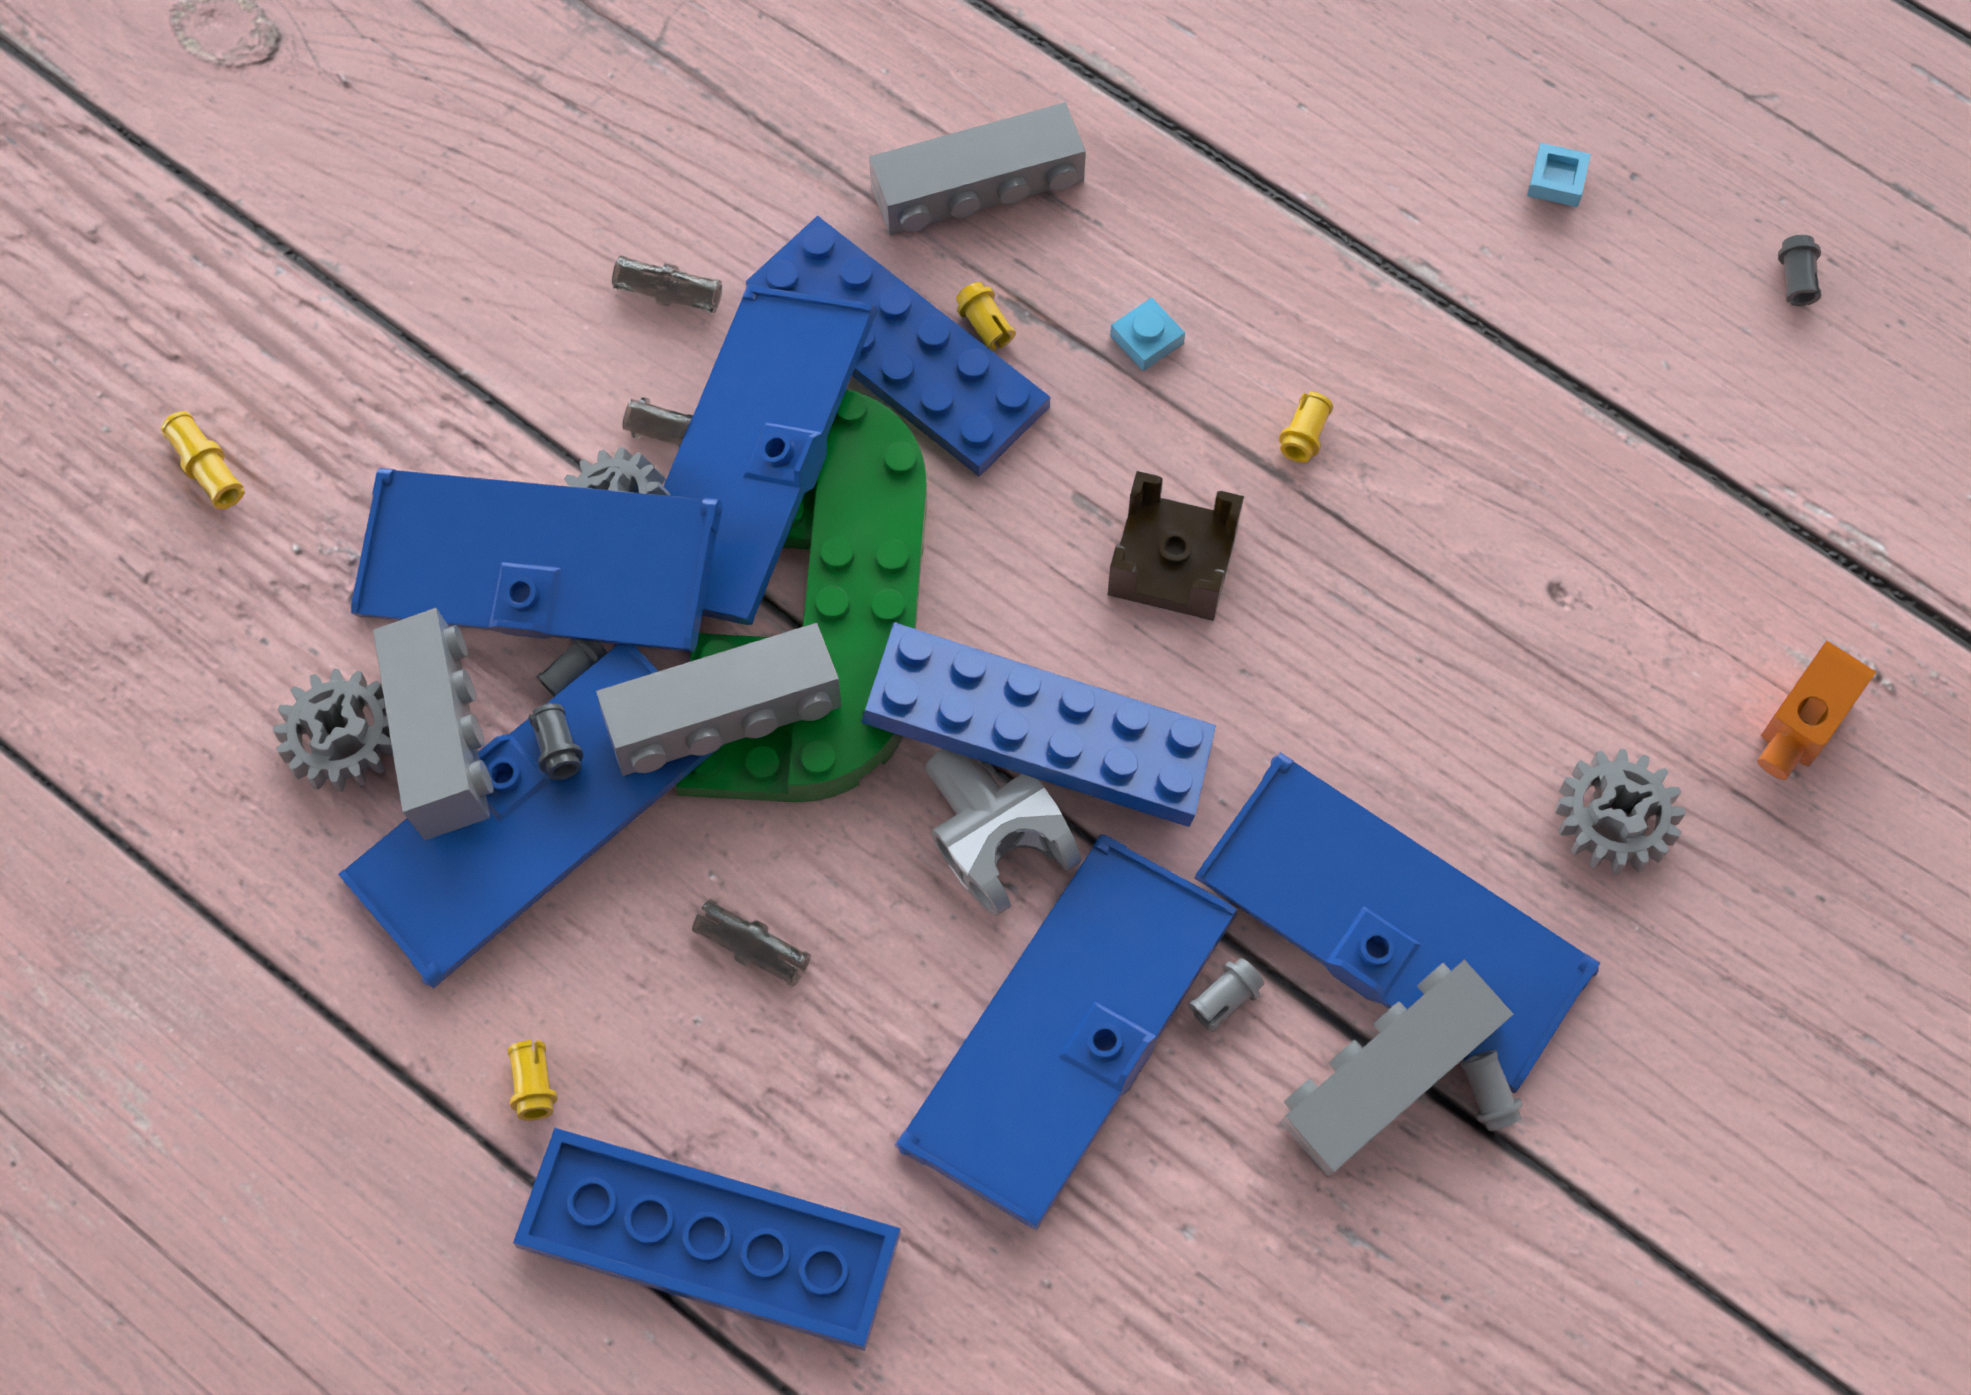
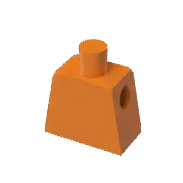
M1826 640L1762 732V738L1769 744L1757 760L1759 766L1770 775L1781 780H1787L1798 763L1810 767L1874 677L1876 671Z

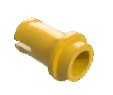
M974 282L963 288L956 296V301L959 304L957 312L961 317L968 318L984 342V345L994 352L997 349L995 341L1001 349L1014 339L1016 331L1010 326L994 302L995 292L993 289L985 287L982 282Z
M1310 391L1308 395L1306 392L1301 395L1290 426L1284 428L1279 435L1280 451L1286 458L1294 462L1305 463L1319 453L1321 449L1319 437L1328 416L1333 410V403L1329 398Z
M532 1040L517 1042L507 1049L514 1087V1095L511 1096L509 1103L511 1109L517 1111L518 1119L523 1121H535L549 1117L553 1114V1105L558 1100L556 1091L550 1089L545 1054L547 1051L546 1045L539 1040L534 1043L535 1050L533 1051Z

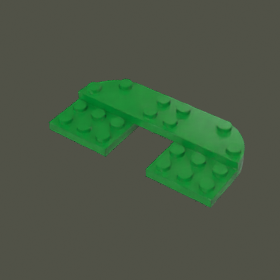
M846 389L827 436V456L815 486L804 493L783 548L810 549L803 627L814 623L818 624L839 678L842 707L831 710L826 716L817 720L805 721L802 719L777 727L773 732L763 737H745L724 744L676 784L675 788L678 796L778 802H810L835 797L859 786V780L874 770L881 762L885 765L903 738L901 735L861 722L893 623L916 629L927 513L926 470L921 449L908 426L891 409L867 395ZM699 633L695 652H691L690 662L769 637Z

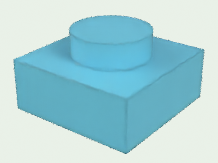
M1540 143L1527 196L1578 207L1583 193L1591 154Z
M1151 297L1111 324L1110 336L1144 372L1183 345L1185 332Z

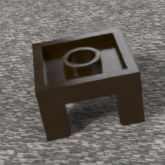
M1137 471L1130 494L1128 517L1120 545L1116 544L1110 565L1107 595L1214 621L1239 527L1244 496L1217 491L1214 510L1161 498L1163 478Z

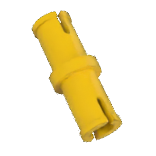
M179 411L171 414L163 421L160 429L164 438L170 442L181 457L180 466L185 474L199 482L212 500L215 508L227 509L237 504L245 494L244 486L225 464V454L220 446L214 441H208L189 412Z

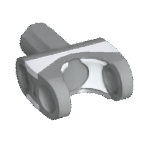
M945 749L939 750L927 762L925 771L957 814L932 829L933 840L961 884L993 915L997 916L1011 906L1008 895L997 878L1000 874L996 867L999 860L1007 852L1017 848H1032L1042 852L1050 860L1054 858L1065 871L1070 870L1081 862L1077 844L1057 804L1038 779L1021 774L999 788L980 760Z

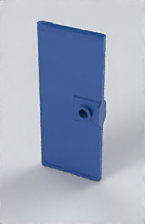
M747 285L663 486L670 492V496L718 499L722 502V514L719 531L715 540L702 616L743 625L753 624L804 493L814 488L827 456L828 433L873 321L878 313L872 305L771 289L766 286Z
M379 468L377 470L351 602V613L353 615L399 621L437 608L448 626L457 625L463 628L491 630L507 635L541 639L556 637L695 652L715 540L719 531L722 514L721 500L410 472L388 468Z
M618 644L546 703H556L564 707L565 717L573 742L582 748L584 758L581 761V770L576 775L564 780H552L548 777L547 773L540 770L538 758L541 752L528 718L510 734L495 737L478 751L479 760H482L486 765L493 785V793L486 795L490 814L489 819L424 840L408 818H406L338 874L408 956L412 965L422 975V982L425 985L431 986L433 989L437 987L446 977L717 751L715 750L706 755L697 756L691 754L666 762L661 768L649 773L634 772L622 776L603 720L596 691L659 672L636 646Z
M1282 752L1271 759L1270 767L1265 772L1262 781L1194 877V879L1323 964L1333 977L1367 1000L1381 1003L1388 1009L1399 1001L1408 1009L1424 995L1417 985L1442 963L1452 971L1465 959L1514 1015L1463 1059L1465 1060L1486 1051L1496 1050L1503 1073L1511 1092L1514 1094L1528 1076L1580 992L1586 987L1590 979L1599 972V961L1585 954L1336 790Z
M1100 834L1091 851L906 1130L903 1131L895 1143V1147L902 1155H907L922 1165L929 1166L1023 1224L1037 1230L1121 1096L1131 1088L1150 1058L1159 1036L1235 919L1237 909L1219 897L1128 849L1124 844L1107 835Z

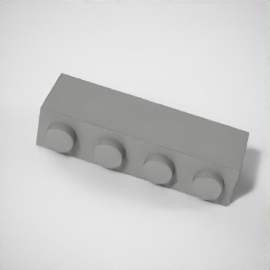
M1064 102L869 156L871 187L889 235L904 231L916 232L929 224L954 217L966 218L979 210L996 205L1016 204L1032 195L1050 190L1062 191L1068 189L1075 183L1084 181L1086 150L1067 104Z
M437 608L374 629V640L402 812L424 840L489 819L490 814L486 795L493 793V785L486 765L482 760H479L478 748L484 747V737L478 720L470 711L469 703L476 701V694L469 674L462 668L461 659L468 656V651L460 629L457 625L449 627Z
M817 623L596 691L603 720L622 776L634 772L649 773L661 768L666 762L691 754L697 756L706 755L714 752L723 744L745 737H763L773 732L777 727L802 719L805 721L817 720L826 716L831 710L842 707L839 678Z
M1465 959L1452 971L1444 963L1438 966L1417 985L1424 994L1408 1009L1400 1001L1397 1002L1373 1023V1026L1380 1032L1363 1048L1356 1040L1352 1041L1328 1063L1335 1070L1334 1074L1319 1087L1310 1078L1284 1101L1291 1111L1284 1116L1280 1123L1327 1177L1334 1173L1514 1015Z

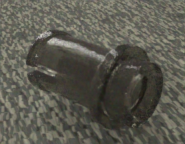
M642 397L640 401L631 399L624 413L622 428L631 432V437L634 439H639L643 435L680 447L693 415L652 405L647 397Z

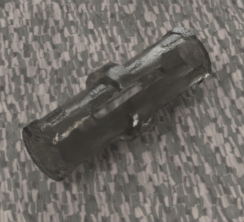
M619 256L613 269V289H621L653 297L656 303L669 306L673 302L705 310L709 313H715L721 300L723 288L721 280L681 272L677 265L665 263L661 267L629 259L625 256Z
M712 899L706 901L701 908L702 911L706 912V915L703 917L697 914L692 926V932L700 934L735 953L734 959L744 966L753 963L785 981L791 987H794L799 982L801 975L797 974L798 969L803 972L806 971L811 954L806 951L803 952L768 933L766 924L758 920L750 923L721 907Z

